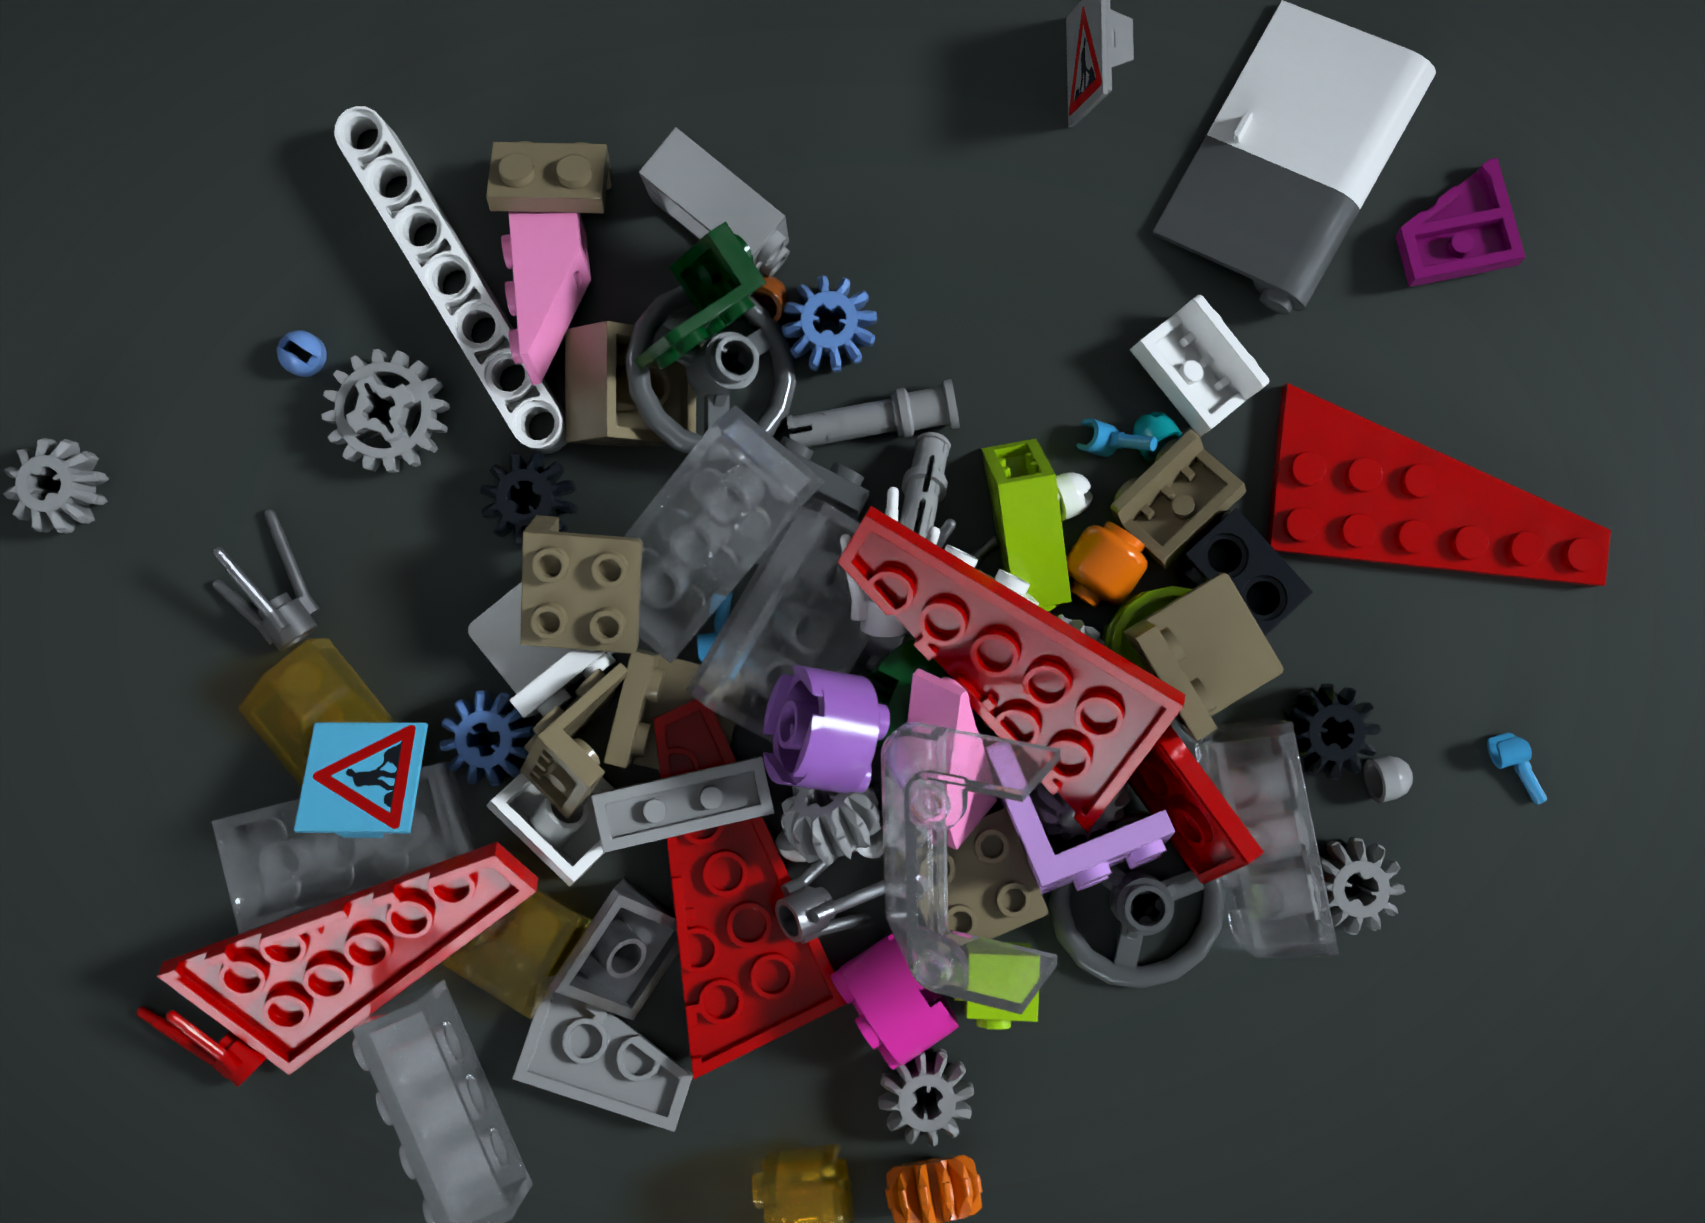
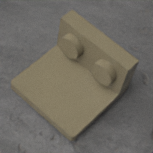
M536 515L523 531L520 645L635 653L639 644L642 540L631 537L559 532V517Z
M1226 573L1215 575L1123 631L1146 671L1186 694L1184 707L1175 719L1182 731L1196 741L1218 729L1211 716L1279 676L1284 670L1239 591Z
M637 649L635 653L630 654L627 666L629 672L624 678L603 763L627 768L631 764H637L659 770L653 718L702 695L707 696L729 746L731 745L746 684V677L743 674L642 649Z
M619 663L607 675L601 669L592 673L575 691L578 697L564 711L558 705L548 712L533 728L536 734L524 746V749L529 754L520 772L567 820L585 804L605 773L599 766L600 760L595 751L585 741L579 738L573 740V738L609 706L629 672L622 663Z
M999 802L993 805L957 850L924 833H919L894 844L902 865L910 876L939 950L944 957L953 956L1048 914V908L1028 864L1026 854L1019 837H1017L1007 808Z

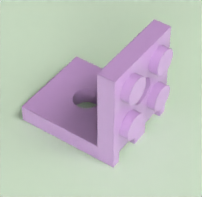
M1005 746L986 754L991 781L1001 804L1007 808L1017 837H1019L1028 864L1042 895L1072 882L1077 891L1086 889L1109 878L1108 875L1112 873L1110 867L1126 861L1129 868L1134 869L1162 857L1161 853L1167 851L1165 844L1175 833V830L1166 810H1163L1054 855L1009 747Z

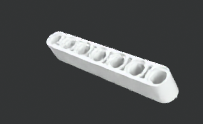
M355 106L346 109L338 117L335 124L334 136L339 148L512 433L523 445L536 452L551 454L559 451L566 445L565 411L545 379H543L541 384L532 385L524 364L514 363L508 336L509 330L514 329L404 146L395 132L376 111L366 106ZM378 129L376 142L370 148L364 150L357 149L358 138L364 131ZM406 176L407 186L405 191L397 197L386 198L385 192L388 183L395 177ZM427 223L436 224L437 231L434 240L425 246H415L414 235L417 229ZM456 270L465 271L466 282L464 287L458 293L452 295L444 294L443 282L445 277ZM483 318H493L495 321L493 336L486 342L474 343L471 337L474 324ZM512 365L523 366L525 379L522 385L511 392L503 391L500 385V377L503 371ZM542 412L551 413L554 418L552 433L542 440H533L529 433L531 419Z

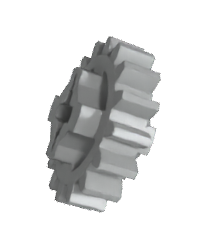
M373 349L372 363L367 364L356 355L351 357L354 372L348 375L336 370L333 375L342 384L339 391L325 390L323 394L325 398L335 403L334 410L321 414L322 420L337 424L338 427L328 436L329 441L337 445L348 443L342 456L352 462L357 461L363 456V468L376 472L382 460L386 471L393 474L399 473L400 459H404L409 465L418 467L421 465L417 452L421 448L434 453L438 450L436 444L430 439L432 433H447L448 430L446 425L437 420V413L449 410V403L434 398V395L444 387L442 382L436 378L424 380L429 367L419 360L409 367V356L398 350L393 355L391 362H389L386 353L380 349ZM380 376H399L408 380L410 384L406 386L401 384L395 388H390ZM359 392L355 410L352 411L353 401ZM381 398L395 405L389 410V416L391 417L389 422L391 425L378 419L384 413ZM421 411L419 424L413 432L412 428L416 414ZM380 434L383 435L385 441L390 443L391 448H374L366 444L362 439L366 437L371 439Z

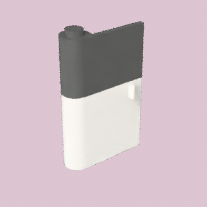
M1282 0L1153 229V235L1253 279L1255 288L1261 293L1259 301L1268 309L1282 315H1289L1291 310L1304 311L1436 74L1435 67L1429 60L1410 49Z

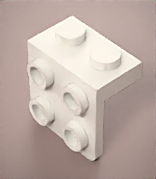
M521 582L473 620L468 627V633L516 693L509 701L522 717L536 716L538 713L544 717L554 707L558 705L562 707L572 698L567 690L583 677L587 679L598 669H601L603 672L607 671L615 664L616 660L611 655L614 652L520 645Z

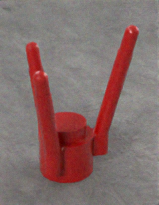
M139 1007L136 1011L138 1017L211 1065L225 1079L228 1078L237 1088L266 1060L264 1056L232 1032H228L217 1043L174 1010L167 1012L166 1019L158 1016L146 1007Z

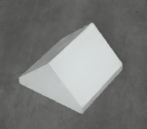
M520 773L486 805L569 887L583 876L604 854L591 795L585 804L567 820ZM602 777L591 794L614 788Z

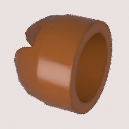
M763 275L762 277L766 284L751 295L773 314L772 319L777 322L784 313V306L788 302V291L784 284L776 277Z

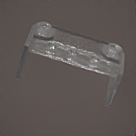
M909 722L901 725L884 741L881 749L885 916L911 974L927 990L1022 1014L1056 968V954L948 929L947 829L957 824L964 816L968 803L967 791L1023 802L1060 761V748L918 722Z

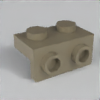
M529 141L493 142L486 193L490 211L604 213L606 190L612 187V172L607 144H589L584 142L533 143Z
M1191 429L1180 439H1173L1166 443L1158 452L1155 463L1139 478L1134 477L1124 483L1116 493L1110 509L1117 525L1139 539L1145 545L1143 550L1166 569L1246 493L1244 482L1203 448L1200 436Z

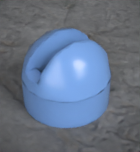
M295 330L285 334L280 339L276 349L281 366L286 371L299 377L315 375L323 368L326 362L327 353L323 342L317 336L304 330ZM293 343L312 354L307 364L289 352V348Z

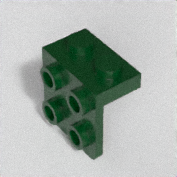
M726 221L704 235L669 267L699 313L668 332L638 356L634 362L640 370L654 361L663 370L688 353L690 349L703 340L706 341L755 306L749 296L766 284V281L753 263V255L749 246L739 235L733 233Z

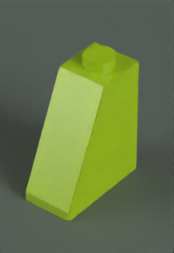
M1037 439L981 448L1003 570L1028 582L1030 586L1026 593L1039 602L1038 606L1047 612L1056 608L1057 604L1072 602L1056 474Z

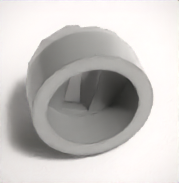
M1384 755L1368 759L1364 763L1363 775L1365 785L1370 796L1377 803L1398 799L1406 794L1413 784V773L1409 765L1398 757Z

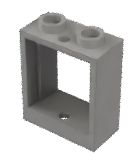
M675 127L639 171L651 201L699 240L726 221L733 233L739 235L749 246L753 255V263L760 274L764 273L768 277L773 276L783 265L790 253L785 247L789 243L785 215Z

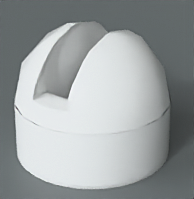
M1074 472L1057 475L1056 481L1061 521H1065L1087 510L1092 502L1093 495L1089 491L1091 485L1083 475Z

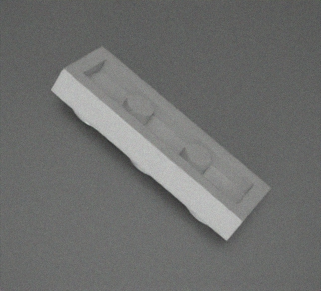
M762 756L591 794L603 853L774 814Z

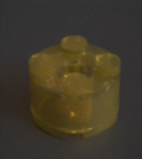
M838 1143L768 1152L766 1158L763 1159L762 1172L753 1173L752 1176L754 1205L756 1209L764 1208L765 1223L854 1222L853 1196L848 1166L845 1158L836 1159L841 1150V1146Z

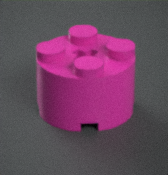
M898 929L842 965L839 970L830 975L840 995L847 1004L852 1002L860 1015L855 1019V1022L864 1038L873 1049L878 1048L892 1070L900 1065H905L960 1027L953 1010L929 972H926L916 959L917 954Z

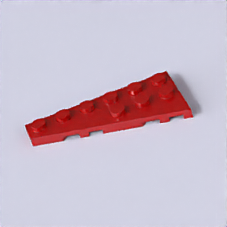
M1289 383L1282 386L1266 541L1276 552L1578 585H1606L1610 529Z

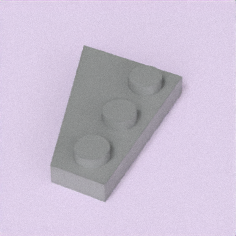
M550 968L512 1079L675 1132L693 1078L692 1073L613 1013L554 992L549 985L558 972Z

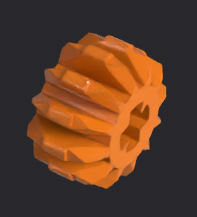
M951 1155L918 1160L894 1166L886 1173L887 1188L885 1192L888 1209H891L894 1223L951 1222L975 1215L982 1208L981 1193L983 1190L980 1174L976 1171L974 1160L966 1155Z

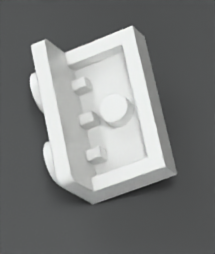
M1202 295L1194 297L1178 312L1130 349L1200 437L1220 423L1247 399L1269 384V378L1258 366L1256 360L1246 351L1223 322L1220 315Z

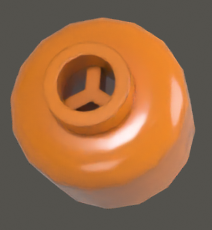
M1107 521L1104 527L1097 525L1087 527L1066 556L1068 575L1073 581L1070 586L1071 593L1095 609L1101 601L1111 605L1122 604L1147 569V560L1141 553L1145 545L1135 536L1110 521Z

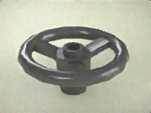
M679 286L656 297L634 324L625 357L629 394L646 426L671 448L704 460L740 458L761 447L767 438L771 439L789 415L797 384L794 358L790 351L791 345L787 338L783 336L779 322H775L772 319L773 314L752 295L749 297L755 306L741 316L757 331L747 337L736 332L720 333L701 345H696L688 353L676 360L686 366L688 382L698 394L704 397V436L684 429L664 411L651 386L649 365L640 370L634 362L638 356L671 331L663 326L671 315L694 305L682 286ZM769 351L774 375V385L769 405L753 426L734 436H729L730 394L746 387L754 380L759 369V356Z
M1131 809L1124 811V818L1108 823L1109 831L1097 830L1092 832L1088 840L1082 835H1077L1068 841L1063 851L1149 817L1151 814L1147 811ZM1116 865L1111 866L1110 870L1112 873L1108 875L1109 878L1101 882L1110 890L1109 905L1111 911L1121 922L1113 961L1092 950L1077 930L1070 906L1072 883L1049 892L1048 909L1056 939L1075 964L1107 984L1141 989L1178 980L1205 959L1222 929L1226 901V890L1222 876L1203 884L1200 883L1189 868L1157 880L1146 872L1131 871L1124 873ZM1203 890L1204 898L1201 921L1189 942L1167 960L1145 966H1137L1143 936L1154 935L1167 927L1173 917L1175 900ZM1138 894H1146L1145 904L1140 908L1133 909L1132 900Z

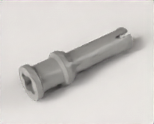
M952 379L943 380L939 387L907 392L904 387L897 388L896 392H891L892 398L796 416L789 415L787 416V425L791 433L812 429L807 432L789 434V437L806 447H813L898 431V436L909 438L913 437L916 430L948 425L951 430L959 429L960 424Z

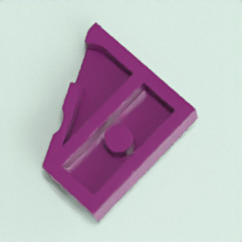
M1498 158L1486 161L1468 179L1457 187H1452L1439 197L1434 205L1426 211H1421L1401 226L1395 235L1409 287L1518 266L1526 257Z

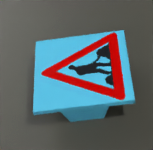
M315 722L294 831L296 833H335L343 838H383L384 833L410 834L428 724Z

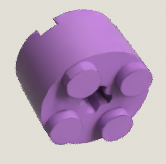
M801 665L792 666L791 668L795 673L793 675L782 674L772 690L765 713L763 734L773 735V753L763 752L767 774L774 783L838 793H863L870 784L871 763L875 754L877 740H882L889 729L890 713L888 706L878 703L872 683L864 676Z

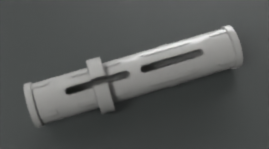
M926 432L917 437L912 466L905 472L902 480V491L905 498L899 523L914 531L917 520L916 533L926 538L928 530L934 526L938 502L942 501L946 496L948 485L944 473L951 444L944 435L935 432ZM927 477L925 492H923L924 479ZM922 502L921 510H918L919 503Z

